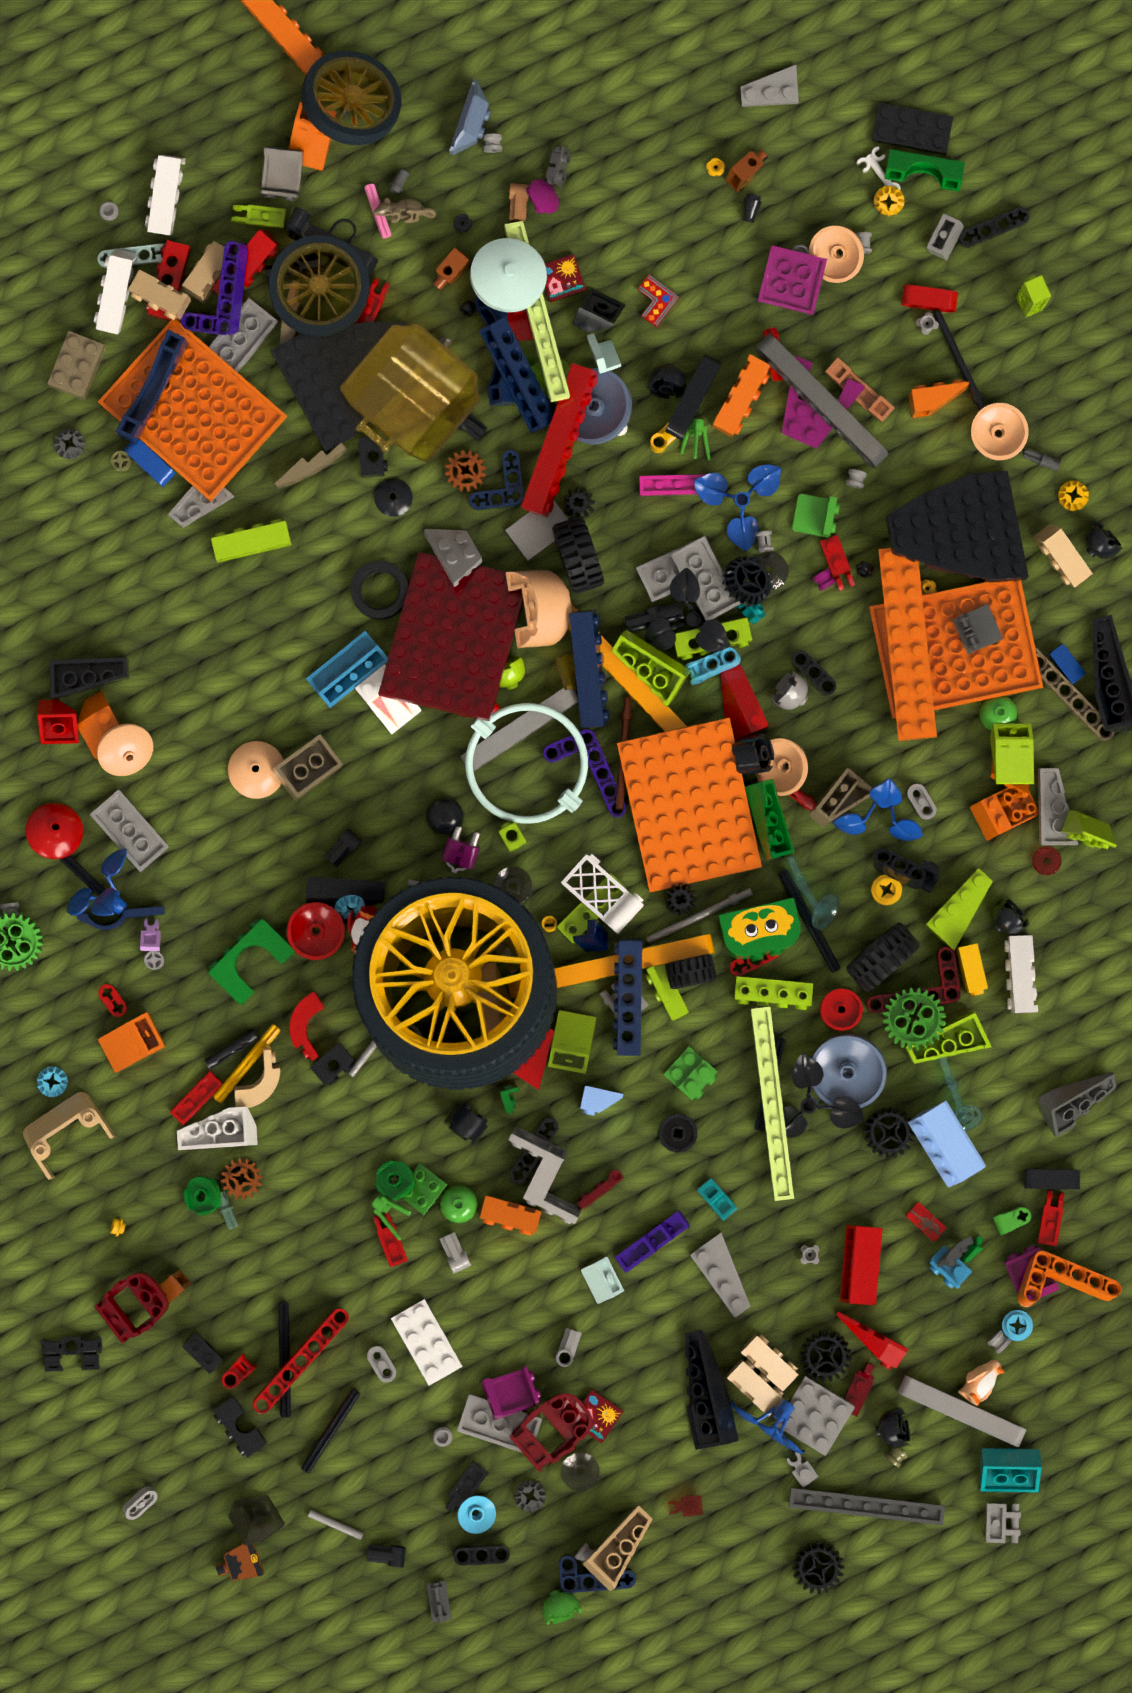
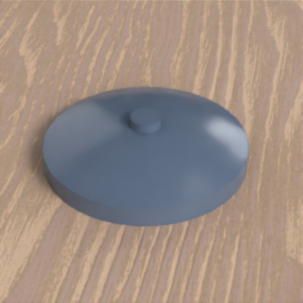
M591 368L598 373V382L593 387L592 399L586 407L585 419L580 424L577 439L581 443L591 445L605 443L620 434L627 425L632 411V398L625 382L611 371L600 373L598 368Z
M840 1034L827 1039L816 1049L812 1059L821 1065L824 1077L819 1085L812 1087L824 1102L834 1106V1101L837 1097L847 1096L855 1100L860 1108H863L880 1095L886 1082L887 1066L881 1051L870 1040L855 1034Z

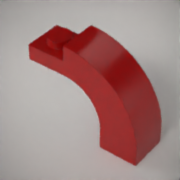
M312 992L299 1002L290 1020V1036L295 1049L303 1045V1054L307 1060L311 1058L312 1061L320 1056L308 1039L307 1025L315 1014L325 1009L316 992Z

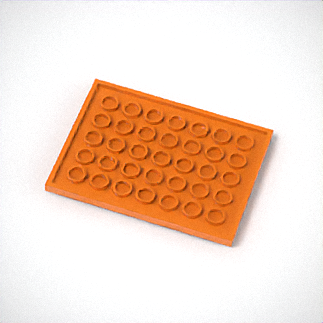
M175 318L174 321L171 320L101 397L98 403L121 422L124 414L140 393L167 331L170 330L186 338L188 345L139 439L211 502L282 424L287 415L190 330L185 329Z
M1021 580L984 582L922 595L934 711L1043 688ZM879 604L869 608L892 719H896L884 604ZM988 604L1003 639L968 655L953 619Z
M729 717L617 742L649 892L668 889L672 885L676 887L679 886V883L685 885L762 867L742 774L737 772V762L732 752V745L735 744Z

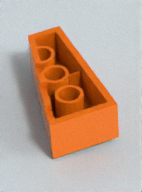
M751 354L749 355L746 366L741 370L736 384L732 387L727 397L728 399L724 402L713 423V428L730 437H733L734 434H739L743 427V424H741L743 417L747 418L752 410L749 407L753 400L757 401L761 394V391H759L761 384L765 385L770 377V374H768L769 364Z

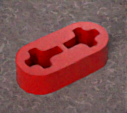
M110 984L102 985L98 991L100 999L113 1016H124L128 1010L127 1004L116 988ZM104 988L108 990L112 989V992L110 993L113 997L112 1000H110L108 996H103V994L105 993L103 990ZM114 1001L118 1005H123L122 1013L114 1012L116 1008L113 1004Z

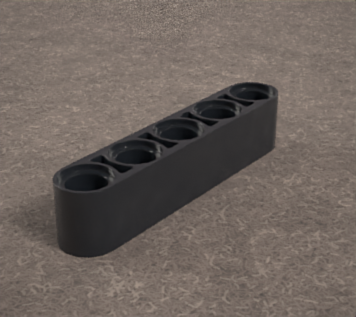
M704 354L665 433L683 440L722 362Z

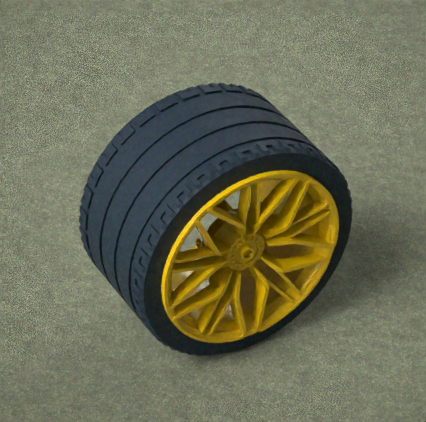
M447 876L444 879L438 877V879H428L424 883L422 881L418 882L414 886L407 887L408 889L405 891L401 890L399 894L389 898L390 901L388 903L385 902L375 912V916L370 918L368 925L363 929V936L360 935L359 943L355 949L356 955L353 957L352 990L357 1010L366 1029L380 1052L395 1068L403 1074H408L410 1078L420 1083H427L428 1086H435L441 1089L446 1087L448 1090H464V1088L484 1087V1084L491 1085L493 1082L503 1080L504 1076H510L511 1073L519 1070L522 1064L525 1065L531 1056L533 1057L535 1050L539 1049L541 1043L545 1040L546 1032H549L554 1019L553 1013L556 1010L557 980L550 951L541 928L523 904H519V900L508 892L504 893L501 888L493 886L491 883L486 884L482 880H474L469 877L463 879L460 876ZM454 927L472 928V942L466 951L451 947L450 938ZM447 928L445 934H443L441 929ZM478 929L488 932L487 935L477 942ZM438 931L443 951H439L431 936L432 932ZM493 935L498 938L485 952L475 959L481 945ZM427 936L429 941L424 940L422 938ZM501 942H504L516 957L489 954ZM415 943L426 947L433 955L425 968L414 966L404 957ZM400 961L410 969L396 971ZM487 962L520 964L521 973L491 982H483L481 968ZM414 975L424 980L393 982L394 976ZM520 980V987L514 1004L492 990V988ZM392 987H410L393 1008ZM427 991L431 999L435 1001L433 1005L401 1022L396 1017V1014L415 992ZM488 992L512 1008L508 1012L478 996V993ZM471 1001L477 1006L482 1036L476 1039L471 1038L455 1013L456 1008L463 1007ZM482 1003L507 1015L501 1023L488 1033ZM444 1007H448L438 1042L432 1041L438 1013ZM434 1013L428 1039L417 1035L407 1028V1026ZM450 1016L466 1038V1042L442 1043Z

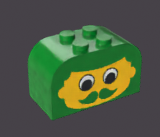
M794 898L718 915L724 947L728 954L736 959L758 961L763 959L764 955L770 954L771 957L782 955V951L788 950L795 945L801 931Z

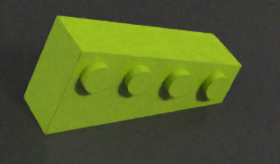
M628 630L620 635L612 649V652L628 668H631L641 681H644L650 687L652 693L655 696L657 695L666 707L673 702L691 671Z
M979 868L976 869L927 921L925 926L947 947L952 948L954 951L993 881Z
M973 1011L947 1022L945 1026H940L944 1032H937L939 1040L933 1038V1045L927 1042L926 1049L923 1045H919V1050L916 1049L915 1045L912 1046L911 1050H909L907 1044L904 1046L911 1062L914 1064L992 1047L976 1013Z

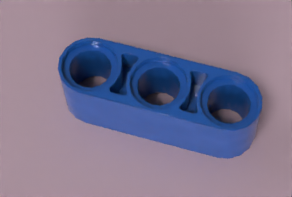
M140 439L136 444L130 442L123 449L162 487L176 474Z

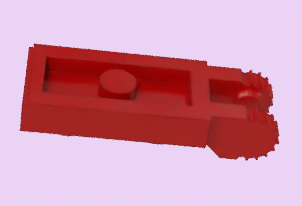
M375 277L370 287L366 307L354 324L375 322L390 287L389 283L386 282L380 295L376 294L374 291L379 284V279Z
M838 535L820 541L831 575L836 580L839 591L844 590L843 583L839 575L844 573L850 587L854 586L855 583L850 572L851 569Z
M1048 1190L1045 1205L1043 1206L1037 1243L1057 1246L1063 1214L1064 1193L1059 1192L1057 1207L1050 1206L1053 1197L1052 1190Z
M388 1211L384 1214V1216L388 1220V1222L393 1226V1228L397 1231V1228L395 1224H393L392 1218ZM377 1215L373 1216L378 1230L377 1234L389 1266L393 1267L408 1261L401 1240H398L388 1227L382 1229L380 1218Z

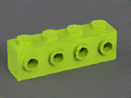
M276 519L270 521L271 524L263 526V523L252 525V529L248 530L238 528L233 530L234 533L226 535V532L215 534L211 541L217 563L291 546L292 543L286 521Z
M612 873L609 874L627 890V888ZM607 877L598 886H608ZM609 880L610 886H615V885ZM608 888L596 889L597 900H608ZM610 888V899H619L624 894L619 888ZM594 890L585 898L586 901L595 900ZM581 902L556 928L573 944L575 941L580 943L586 937L584 932L588 928L593 930L600 922L597 920L599 917ZM597 902V910L605 915L609 910V902Z
M736 976L734 1000H738V1004L749 1005V1002L753 1001L757 1002V1006L768 1007L769 1003H774L777 1008H788V1005H796L795 1009L807 1010V1007L812 1006L813 983Z

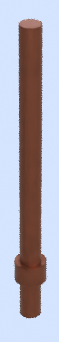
M624 697L623 711L620 718L622 721L621 741L629 739L630 721H632L631 697ZM619 756L616 809L621 810L624 804L625 779Z

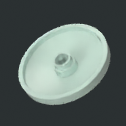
M511 238L497 239L484 245L476 253L470 269V281L477 297L487 306L502 312H518L532 306L542 295L547 280L546 267L540 254L529 244Z

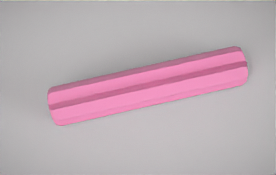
M368 184L364 189L373 212L381 202L375 185ZM373 213L381 237L383 239L390 237L391 231L386 217L377 216Z

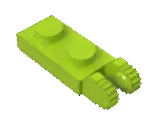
M233 205L234 211L247 212L246 218L232 217L231 221L234 223L284 229L286 209L256 205Z

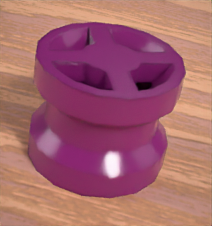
M829 569L812 578L819 585L818 589L820 592L836 583V580L830 576Z

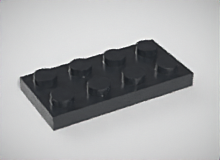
M878 103L871 141L946 155L953 116Z

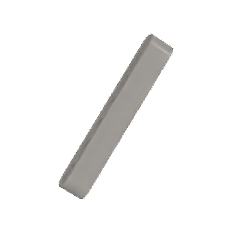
M571 684L541 702L540 705L563 713L578 703V695ZM528 711L476 745L473 756V771L554 718L541 712ZM464 753L462 756H460L464 763H465L466 753Z
M907 1375L904 1376L897 1392L1016 1447L1020 1446L1026 1433L1025 1428Z

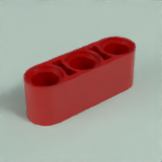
M904 285L901 305L953 313L956 312L958 292Z

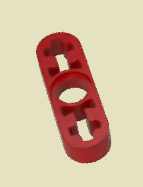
M769 954L766 956L768 960L764 961L763 957L758 965H753L750 959H746L751 969L747 970V966L741 969L742 973L733 971L735 963L739 965L745 963L742 959H736L730 964L729 970L733 976L740 977L776 959L778 956L771 957Z

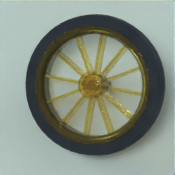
M337 51L319 58L307 72L301 91L302 106L310 122L325 136L348 145H366L386 136L397 122L402 104L401 91L392 73L376 59L354 51ZM336 71H345L347 85ZM351 71L362 75L357 85H352ZM329 74L337 85L329 82L323 77ZM364 76L374 83L364 89L359 87ZM318 85L332 93L318 92ZM377 88L382 93V95H365ZM320 100L337 102L324 108ZM371 103H384L385 111ZM341 106L343 107L339 120L329 114V112ZM350 111L352 125L341 121L342 117L346 118ZM356 111L367 125L358 126ZM367 111L380 117V119L374 122Z
M324 235L304 237L288 245L276 258L269 277V296L278 316L293 330L314 337L331 336L349 328L363 313L370 293L369 274L359 254L344 241ZM318 252L317 275H314L304 255ZM320 252L335 255L324 275H320ZM301 257L312 278L306 277L290 268V266ZM338 257L349 266L332 277L326 278ZM287 271L309 282V284L283 283ZM349 271H352L355 278V284H329ZM283 288H310L289 301H286ZM328 288H355V293L352 301H349ZM313 292L300 315L290 307L291 304ZM326 292L349 306L338 315L329 301ZM315 296H318V320L305 318L306 311ZM324 296L335 317L320 320V297Z

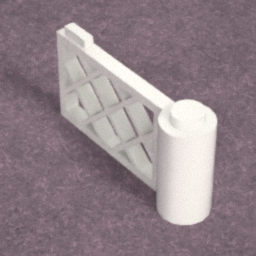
M586 854L564 878L561 884L613 931L619 934L644 906L641 903L643 899L636 893L633 895L610 876L598 865L601 861L593 854L590 856ZM586 860L593 865V873L582 874L581 866ZM595 868H597L601 873H595ZM579 869L580 874H574ZM593 875L594 887H582V876ZM596 875L607 877L608 886L596 887ZM573 876H580L579 888H572L566 882ZM609 880H610L615 886H610ZM608 888V900H597L596 889ZM610 888H619L624 894L619 899H610ZM594 889L595 900L586 901L583 898V890ZM575 890H581V895ZM597 902H609V910L604 916L597 910Z

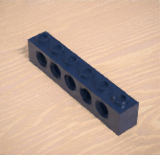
M506 317L498 319L480 329L479 332L530 433L549 425L554 415L553 409Z
M618 938V943H615V955H618V962L614 963V974H618V981H614V993H618V1000H614V1012H617V1019H614L613 1030L617 1031V1038H613V1050H617V1055L641 1056L642 938ZM630 954L634 959L631 963H625L623 957ZM625 974L633 975V979L630 982H625L622 979ZM625 993H631L633 998L630 1001H625L622 999V996ZM624 1012H631L633 1014L629 1020L623 1019L622 1015ZM624 1031H631L632 1036L629 1039H624L622 1033Z

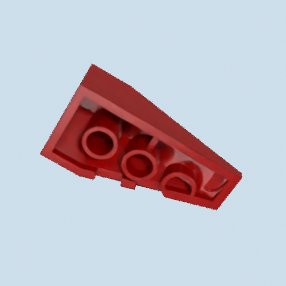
M739 663L738 666L720 673L724 717L730 718L735 742L741 737L750 736L768 728V722L741 664Z

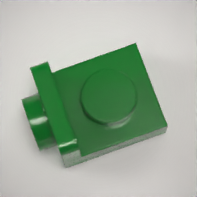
M514 1084L503 1087L504 1091L500 1092L506 1114L514 1112L513 1108H516L514 1097H509V1093L519 1091V1087L515 1088Z

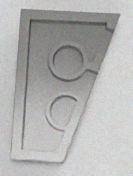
M796 65L741 86V107L798 104Z
M192 486L170 511L168 516L184 528L234 498V495L223 488L210 502Z

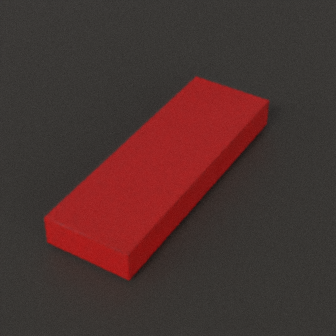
M209 1071L170 1113L184 1126L224 1083Z

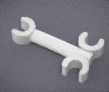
M875 147L866 158L858 159L857 165L862 162L867 165L862 170L863 173L868 172L871 166L885 186H894L901 190L898 183L885 179V172L878 164V162L884 160L885 155L881 157L875 155L879 147Z

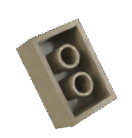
M68 331L47 383L49 387L86 401L105 353V345Z
M319 734L275 766L272 772L293 800L297 801L341 769L343 764L321 734Z

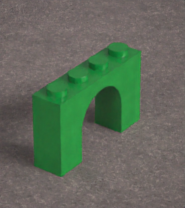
M263 918L260 921L256 919L249 926L251 930L247 934L243 932L236 939L238 943L233 948L229 946L222 953L224 957L220 961L215 960L209 966L210 971L208 974L241 1006L255 993L237 972V959L244 949L251 946L263 947L282 965L295 953V950Z

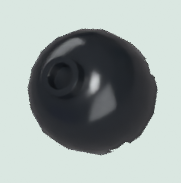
M665 364L651 372L647 388H650V393L656 397L669 399V396H676L675 399L685 393L686 379L679 368L673 364Z
M1095 521L1085 535V543L1088 546L1086 551L1092 557L1111 558L1123 549L1120 547L1121 543L1111 531L1102 529L1104 527L1102 523Z
M440 797L428 806L426 821L433 832L439 835H450L454 833L456 826L461 827L464 821V812L456 800L449 797Z
M1005 896L993 908L992 918L995 922L993 926L1000 933L1003 931L1010 935L1018 934L1029 926L1030 923L1028 919L1023 920L1022 915L1024 913L1012 900L1008 899L1006 901Z
M902 1408L891 1409L883 1413L879 1419V1425L876 1426L878 1437H881L883 1442L891 1447L909 1445L906 1442L910 1441L908 1420H903L902 1415H905V1412Z

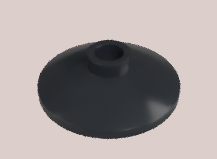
M388 479L377 487L374 499L380 512L390 517H397L409 510L413 496L410 487L404 481ZM392 493L397 495L395 500L390 499Z

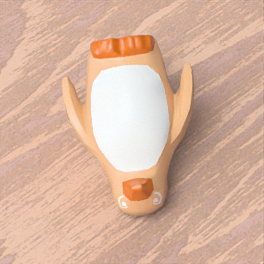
M990 1360L970 1371L966 1376L964 1387L958 1393L970 1403L978 1406L980 1402L986 1400L991 1394L997 1376L1005 1373L1000 1362Z

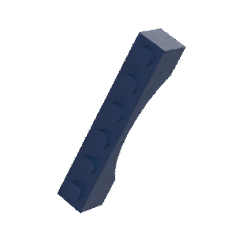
M475 294L476 309L485 326L503 317H506L508 321L507 312L498 311L487 306ZM493 361V371L487 386L489 405L507 406L514 404L515 401Z
M170 330L167 331L140 393L124 414L116 430L120 437L134 444L138 442L188 345L186 338Z

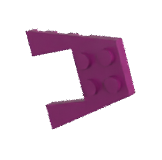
M795 355V358L810 371L813 363ZM847 379L838 402L848 410L865 386ZM790 386L782 434L817 449L832 428L805 401L798 399V393Z

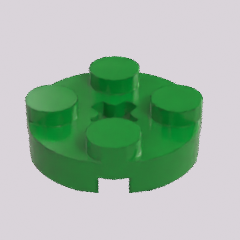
M388 1161L384 1163L376 1174L375 1185L377 1190L391 1200L405 1197L415 1185L412 1170L401 1161ZM392 1176H399L398 1183L391 1184Z
M200 1176L188 1182L189 1184L184 1190V1201L189 1210H193L197 1215H207L213 1213L221 1206V1192L214 1178ZM202 1191L205 1193V1200L199 1197Z

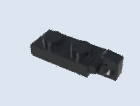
M473 1461L450 1491L448 1497L451 1500L446 1508L452 1512L457 1505L460 1506L464 1500L471 1497L489 1472Z

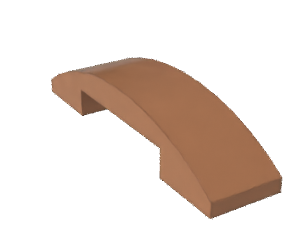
M839 358L825 371L842 390L847 379L865 386L855 402L879 421L883 422L895 409L881 395L879 396L856 376L852 369Z

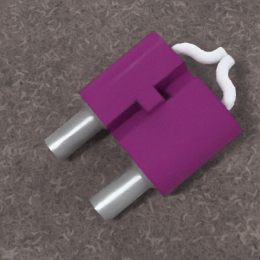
M455 827L453 836L447 839L441 857L442 860L446 861L447 866L452 869L451 872L457 873V871L473 869L480 849L477 845L480 833L474 832L471 842H463L459 839L462 827ZM449 863L458 864L460 867L463 868L454 869V867Z

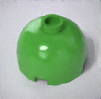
M1001 696L983 701L979 709V718L982 725L991 731L993 723L1014 724L1017 720L1018 711L1015 703L1009 697Z
M451 1186L441 1196V1212L450 1222H467L477 1212V1196L467 1186Z
M560 1589L549 1593L550 1597L545 1600L542 1607L543 1617L547 1625H549L550 1621L553 1624H557L571 1619L576 1611L578 1614L582 1612L578 1599L572 1593L561 1592Z

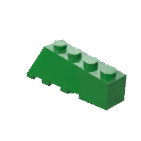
M773 779L746 786L747 800L749 801L751 815L756 825V832L761 842L765 860L795 853Z

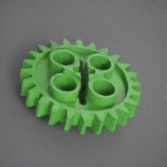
M5 910L4 916L0 914V934L3 935V938L0 939L1 970L8 966V970L11 971L12 967L15 966V969L19 971L20 965L26 969V962L32 965V958L38 959L37 953L42 951L40 946L43 945V940L40 939L43 938V933H38L40 926L34 927L36 920L30 922V915L24 918L22 911L19 915H16L15 910L12 911V915H9L7 910ZM18 926L21 928V930L14 931L12 930V927ZM26 942L30 946L24 948L20 944ZM9 950L12 952V954L5 955L3 951Z
M910 988L909 993H906L903 989L902 996L896 993V1000L889 999L892 1006H885L889 1011L883 1012V1016L888 1018L883 1020V1024L888 1025L885 1031H891L888 1036L889 1038L895 1037L894 1044L901 1041V1048L907 1044L909 1050H911L913 1045H915L917 1050H919V1045H923L926 1049L927 1042L933 1045V1038L939 1040L937 1032H944L940 1027L946 1025L945 1021L941 1020L946 1018V1014L940 1013L944 1010V1007H938L940 1000L933 1001L935 994L928 996V990L922 994L920 988L917 989V992H913V989ZM907 1003L915 1005L912 1010H906L904 1006ZM919 1004H922L917 1014L918 1021H914L910 1034H906L912 1023L910 1017H915ZM925 1010H930L933 1014L929 1018H924L922 1013ZM899 1020L907 1022V1025L903 1028L898 1027L896 1024ZM920 1027L925 1031L922 1035H916L914 1030Z

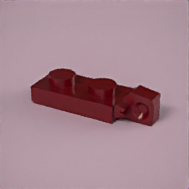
M618 1169L610 1172L606 1182L600 1181L594 1186L595 1190L590 1194L586 1192L578 1198L580 1202L577 1204L581 1210L586 1209L622 1181L624 1177Z
M866 1363L863 1371L858 1370L855 1373L844 1397L845 1400L855 1405L851 1414L858 1417L875 1378L871 1375L875 1366L870 1363Z

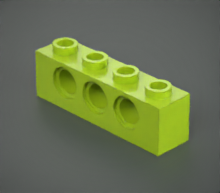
M1033 275L1025 279L1026 282L1023 283L1016 296L1025 318L1042 311L1051 298L1042 275L1039 277Z
M747 618L721 623L726 633L728 631L736 633L737 638L735 640H728L730 647L737 645L738 648L749 646L748 642H752ZM699 629L676 634L674 647L677 659L681 658L682 661L692 659L693 655L700 654V656L712 654L711 651L703 650L700 647L697 649L689 647V641L692 639L696 640V635L700 632Z

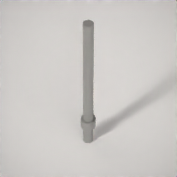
M750 888L738 894L733 893L728 896L729 898L647 936L646 939L651 944L730 905L735 906L740 903L739 901L753 895Z

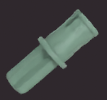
M223 1191L221 1192L219 1214L223 1215L228 1229L231 1230L236 1228L238 1223L232 1211L234 1207L231 1206L226 1192Z

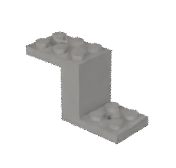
M515 1126L509 1138L511 1144L516 1148L521 1149L523 1147L529 1150L528 1153L532 1156L543 1157L523 1199L531 1206L536 1207L537 1205L543 1208V1211L549 1215L555 1214L561 1217L560 1219L567 1224H575L580 1215L581 1208L548 1192L567 1151Z

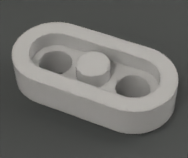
M921 784L910 786L907 790V797L918 816L924 820L933 818L936 814V806L925 787ZM915 790L920 792L919 797L913 796ZM924 807H928L930 809V812L928 814H925L923 812Z
M381 1346L370 1348L367 1358L376 1375L383 1382H391L396 1376V1368L387 1352ZM375 1352H379L381 1354V1357L379 1359L374 1358L373 1355ZM389 1369L390 1375H384L383 1370Z
M151 1486L144 1487L123 1506L122 1511L126 1518L134 1520L140 1517L156 1502L158 1498L156 1491Z

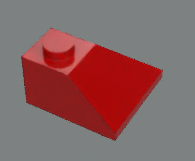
M39 700L37 716L41 744L79 743L76 711L60 700Z

